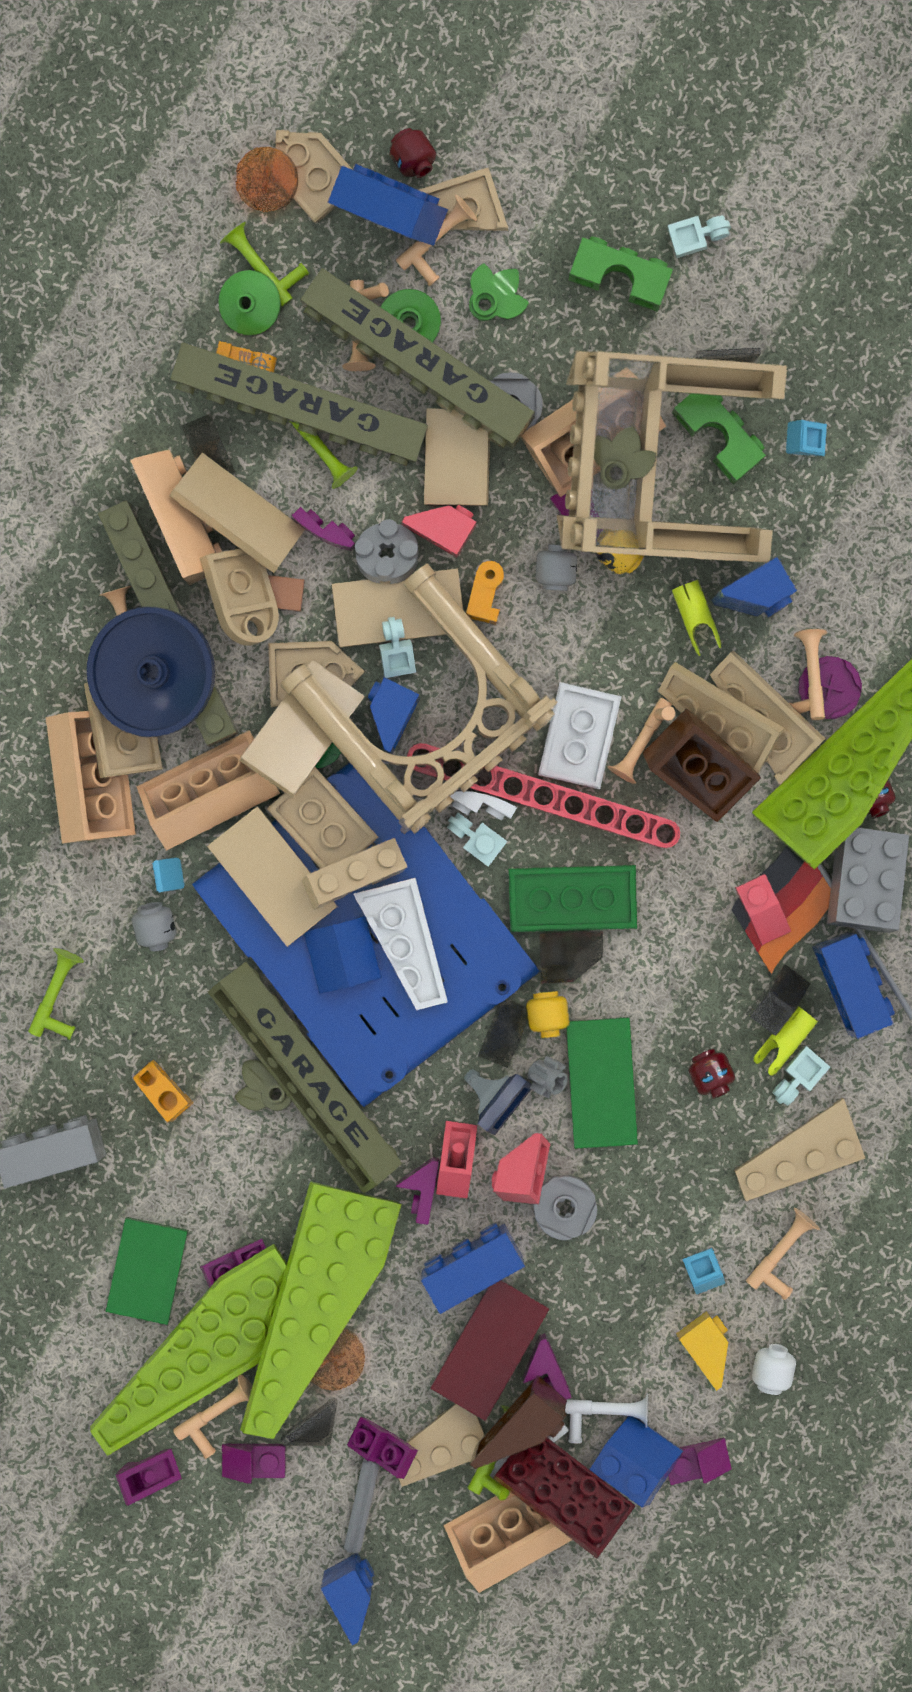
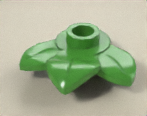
M483 263L473 272L470 280L473 294L469 300V309L476 319L489 321L496 316L503 319H512L526 310L529 302L520 295H516L519 285V272L517 269H506L493 275L490 268ZM482 300H487L490 302L491 307L488 310H482L479 307V303Z

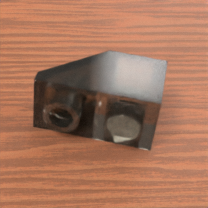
M603 931L539 934L541 984L574 982L603 958Z
M784 964L746 1015L776 1036L797 1009L810 983Z

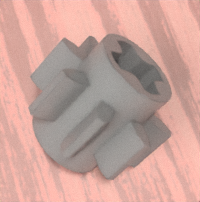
M548 1056L545 1057L544 1061H535L528 1072V1078L533 1082L530 1089L547 1098H550L551 1093L554 1095L561 1093L567 1084V1075L562 1072L566 1066Z

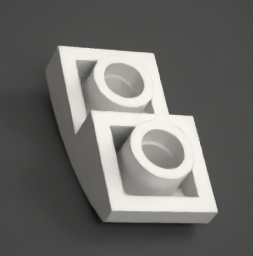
M456 791L450 796L454 800L452 807L466 815L470 811L477 814L484 803L488 805L486 812L502 821L504 816L511 819L517 807L506 801L477 792L466 791L463 793L462 791Z

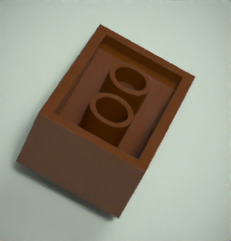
M687 708L643 752L650 771L716 822L761 779V776L717 733Z
M537 1375L476 1444L470 1465L477 1469L541 1444L549 1435L554 1438L565 1425L563 1420L567 1415L565 1412L567 1400Z

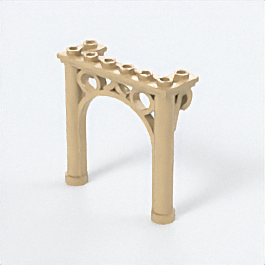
M428 563L414 572L404 582V585L468 659L474 669L478 684V696L474 713L467 726L454 740L444 747L425 755L406 757L389 754L374 746L363 735L305 664L293 671L280 684L288 695L292 694L395 815L402 826L400 830L404 835L409 830L415 834L423 828L431 819L429 814L436 809L440 813L454 801L450 796L458 789H461L464 793L478 781L475 775L485 768L489 772L503 760L499 755L506 749L510 748L513 752L527 740L524 734L530 729L534 728L536 731H539L555 715L552 710L558 703L554 698L550 700L547 695L540 700L531 685L514 671L436 579V572ZM486 677L504 699L486 700ZM501 707L507 713L508 719L506 724L502 725L498 730H488L482 723L484 709ZM516 711V713L521 717V719L514 724ZM475 727L483 737L489 739L497 738L476 757L472 752V742L477 736L472 732ZM464 742L463 752L454 751ZM442 758L444 763L451 760L462 762L465 766L443 783L444 770L436 760ZM385 763L407 767L403 778L404 785L401 784ZM431 766L437 774L435 783L425 790L416 789L410 779L414 767ZM412 796L425 799L417 802Z

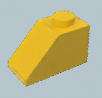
M706 1311L676 1334L717 1391L722 1387L729 1343L724 1334L728 1329L718 1315L711 1318Z

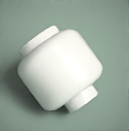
M771 1344L769 1348H762L757 1351L752 1379L758 1385L757 1387L760 1391L771 1395H779L792 1385L796 1360L793 1355L788 1353L786 1347L779 1344Z

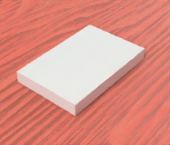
M560 682L555 699L558 703L553 709L555 715L550 721L538 775L600 790L622 696Z

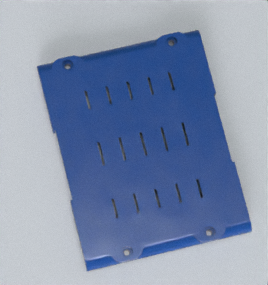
M349 762L334 775L328 777V782L377 834L379 838L374 841L376 845L393 838L396 839L407 868L400 874L374 885L370 884L334 901L338 907L309 930L365 916L353 895L354 893L416 878L440 974L445 980L443 985L448 1002L416 1010L369 922V930L378 941L376 944L372 939L382 978L353 987L319 994L304 934L287 947L221 863L214 866L192 883V885L248 958L252 957L309 1031L307 1033L308 1037L363 1107H366L487 1012L515 993L522 985L537 975L540 970L484 898L480 899L425 826L415 834L409 830L404 835L400 830L402 826L399 824V820ZM276 819L271 822L311 873L319 870L311 857ZM451 944L455 946L458 952L465 959V961L467 962L466 965L462 962V960L458 957L455 951L451 948ZM502 983L506 985V989L504 991H501L498 988L499 985ZM383 997L387 999V1001L391 1004V1006L397 1012L399 1017L395 1016V1014L391 1011V1009L382 999ZM362 1014L377 1034L374 1035L359 1015ZM387 1071L393 1073L391 1078L386 1077L385 1073Z

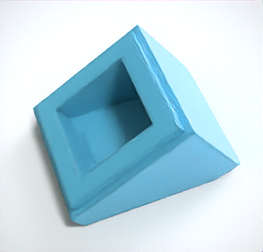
M806 420L789 422L787 427L786 453L825 456L827 424Z
M179 858L153 861L158 892L184 888Z
M712 1248L683 1259L696 1294L725 1284L723 1273Z

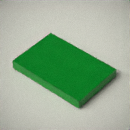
M126 1217L106 1312L168 1325L189 1230Z

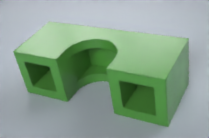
M582 237L568 281L598 291L603 278L607 274L622 272L629 277L632 283V291L628 302L658 312L673 269L667 267L668 264L657 258H650L648 261L637 257L638 253L629 248L620 247L619 250L607 246L608 243L605 240L597 237H590L589 239Z
M689 394L674 407L672 414L692 437L706 427H713L722 432L725 437V448L714 458L713 462L734 485L764 459L766 455L762 451L765 448L755 435L749 436L742 428L744 425L743 421L733 410L728 412L721 404L723 401L721 396Z

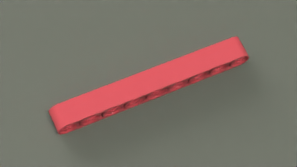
M419 743L410 748L407 757L413 756L420 749L431 753L440 748ZM442 758L439 759V760H436L438 763L441 764V766H442V768H443L444 762H443ZM460 762L461 768H463L465 765ZM415 766L413 769L418 773L437 778L436 771L431 766ZM499 766L489 771L492 779L488 785L479 786L475 783L470 787V789L659 848L672 847L680 839L678 825L669 819ZM444 773V781H447L449 778H451V776H448ZM511 777L517 778L522 784L521 792L515 796L507 794L504 790V782ZM540 787L548 788L552 793L551 802L547 805L538 804L534 798L536 789ZM571 796L579 798L582 802V810L576 815L568 813L565 809V801ZM600 806H607L612 810L613 816L608 824L599 823L595 817V812ZM631 815L640 817L643 822L641 831L636 834L629 832L626 828V821ZM661 825H668L673 831V837L668 843H662L657 838L656 832Z

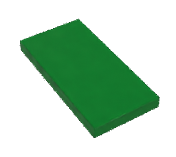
M636 865L508 869L510 932L637 929Z
M630 1017L570 1021L569 1026L566 1028L574 1149L638 1145Z

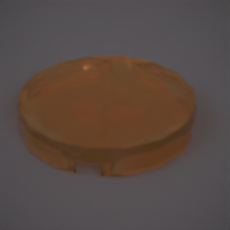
M273 147L254 148L244 155L238 163L236 170V189L242 201L252 209L262 212L278 211L287 206L296 194L299 183L298 171L292 158L282 150Z
M344 1328L312 1378V1383L321 1389L335 1391L350 1386L357 1381L363 1372L365 1352L362 1342L355 1333Z

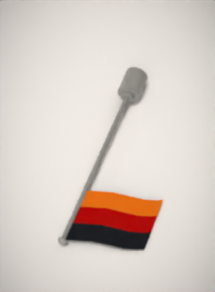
M788 846L760 875H766L791 932L762 945L740 898L736 900L731 909L771 975L785 953L817 925L829 908L832 879L821 863L813 869ZM854 928L859 937L865 939L870 955L912 1021V1009L862 929Z

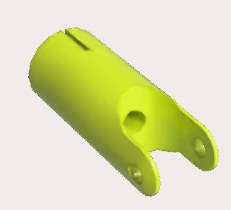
M699 580L673 589V596L696 653L701 656L694 637L695 629L700 624H707L712 629L717 644L721 648L720 636Z
M796 1004L755 1054L754 1063H761L772 1049L778 1047L777 1058L768 1069L769 1075L776 1074L818 1021Z

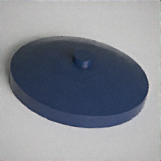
M141 607L131 609L116 616L98 633L88 655L87 682L95 705L103 716L117 728L137 736H164L184 729L203 712L214 688L215 662L207 639L200 629L185 616L169 609Z

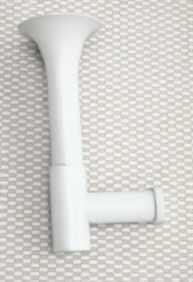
M648 1393L644 1399L635 1403L592 1402V1400L567 1399L565 1412L570 1414L568 1442L574 1444L582 1443V1415L632 1416L643 1421L647 1427Z

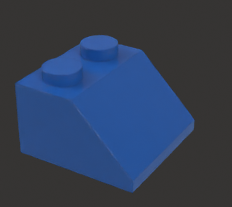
M384 677L382 683L377 681L374 683L368 699L372 702L370 708L384 750L389 754H393L420 700V696Z
M628 1416L605 1444L589 1470L643 1508L651 1504L684 1451L648 1425L646 1427L645 1423L638 1418Z
M358 1553L326 1569L321 1584V1590L352 1645L358 1643L371 1598L372 1586L374 1585L372 1577L375 1576L368 1560H361Z

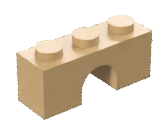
M393 838L309 873L302 879V883L315 910L339 900L370 884L374 885L400 874L407 868V864L396 839Z

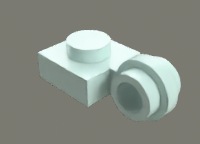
M721 215L707 220V226L701 227L699 217L695 216L668 225L667 228L676 258L707 249L705 236H710L711 241H718L730 235L729 229L731 228L730 222Z
M389 617L388 621L382 622L385 641L391 640L392 643L379 645L384 677L390 678L416 673L411 640L399 641V638L405 637L402 620H395V617Z
M457 813L455 817L451 815L448 819L450 823L446 828L461 839L465 834L468 835L470 839L463 848L488 867L507 843L504 838L484 823H481L477 830L473 832L469 829L473 823L460 813Z
M803 1046L784 1069L793 1079L789 1082L783 1079L774 1088L772 1093L776 1096L775 1100L779 1104L784 1103L788 1106L798 1096L799 1091L796 1087L799 1084L807 1091H811L830 1066L807 1046Z

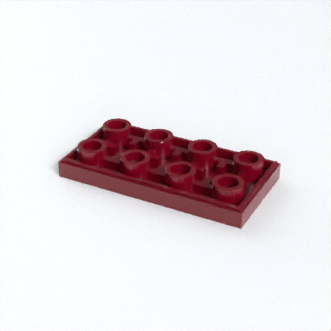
M502 1280L488 1287L430 1389L486 1421L547 1315L549 1308Z
M546 1438L541 1444L510 1455L494 1476L497 1482L596 1559L599 1558L636 1506L549 1438Z

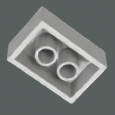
M857 828L835 849L827 917L828 925L884 933L899 930L909 835Z
M84 1115L68 1120V1122L63 1123L64 1127L57 1129L56 1124H52L32 1132L33 1136L27 1138L24 1132L7 1137L6 1140L1 1141L0 1176L4 1189L100 1161L107 1154L97 1119L88 1120L87 1116Z

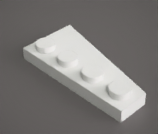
M416 878L354 893V897L364 912L366 919L376 934L416 1010L448 1002Z

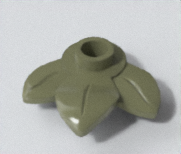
M629 426L620 431L612 441L598 435L595 439L594 460L601 467L600 478L603 484L610 489L618 490L626 487L631 479L645 477L655 464L656 452L641 450L639 434L633 426ZM615 467H619L622 470V476L618 480L612 476V470Z
M247 1060L243 1063L242 1076L247 1086L235 1095V1099L240 1105L252 1111H259L266 1107L273 1111H282L289 1107L292 1103L291 1099L261 1061ZM280 1089L281 1097L278 1100H273V1091Z

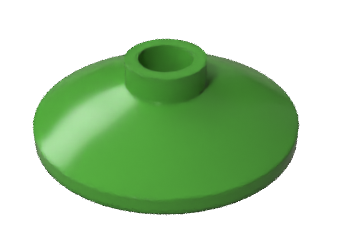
M252 270L241 271L228 278L222 286L219 294V310L223 320L232 330L243 335H257L268 330L279 316L281 308L280 294L275 283L265 274ZM244 297H248L251 300V306L248 309L242 306Z
M403 289L394 292L382 303L381 308L404 323L407 318H412L416 322L412 329L432 343L434 342L440 331L441 316L438 306L430 296L419 290Z

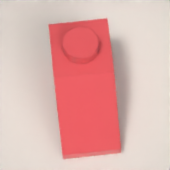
M448 505L405 516L402 525L457 558L476 527V521L472 519L474 514L464 507L457 505L456 509Z
M765 874L735 887L762 945L791 932L778 899Z
M446 1121L436 1194L468 1198L477 1125Z
M533 1134L499 1160L498 1170L492 1176V1188L503 1201L539 1205L550 1143L542 1134Z

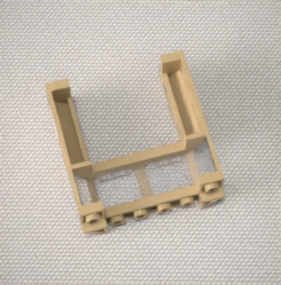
M576 351L566 383L567 385H578V392L575 391L572 403L573 411L577 412L576 425L573 424L570 431V442L574 444L573 457H570L568 462V476L572 477L571 490H567L565 506L569 510V516L556 515L561 548L583 552L768 563L771 556L773 530L741 526L652 521L662 392L755 399H784L787 366L601 351ZM633 426L639 434L641 450L656 452L655 464L645 477L631 479L630 483L622 489H610L603 484L600 478L601 467L594 460L595 439L600 435L612 441L620 431ZM615 467L612 470L613 478L617 480L621 478L622 470L619 467Z

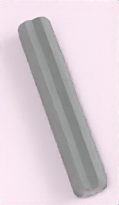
M365 1458L362 1462L344 1544V1550L351 1553H359L361 1551L379 1470V1464L367 1461Z

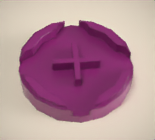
M833 656L819 658L825 711L824 719L833 720L847 715L856 707L862 692V682L858 671L850 662ZM807 667L804 668L798 681V694L801 701L809 699Z

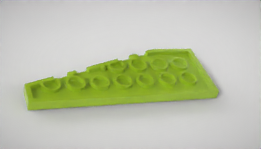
M912 659L752 811L757 820L813 869L820 865L862 824L912 740Z
M310 1181L240 1428L244 1434L270 1439L275 1438L383 1269L401 1208L399 1202Z
M272 1244L220 1276L90 1426V1432L107 1456L259 1364L287 1265L275 1244Z

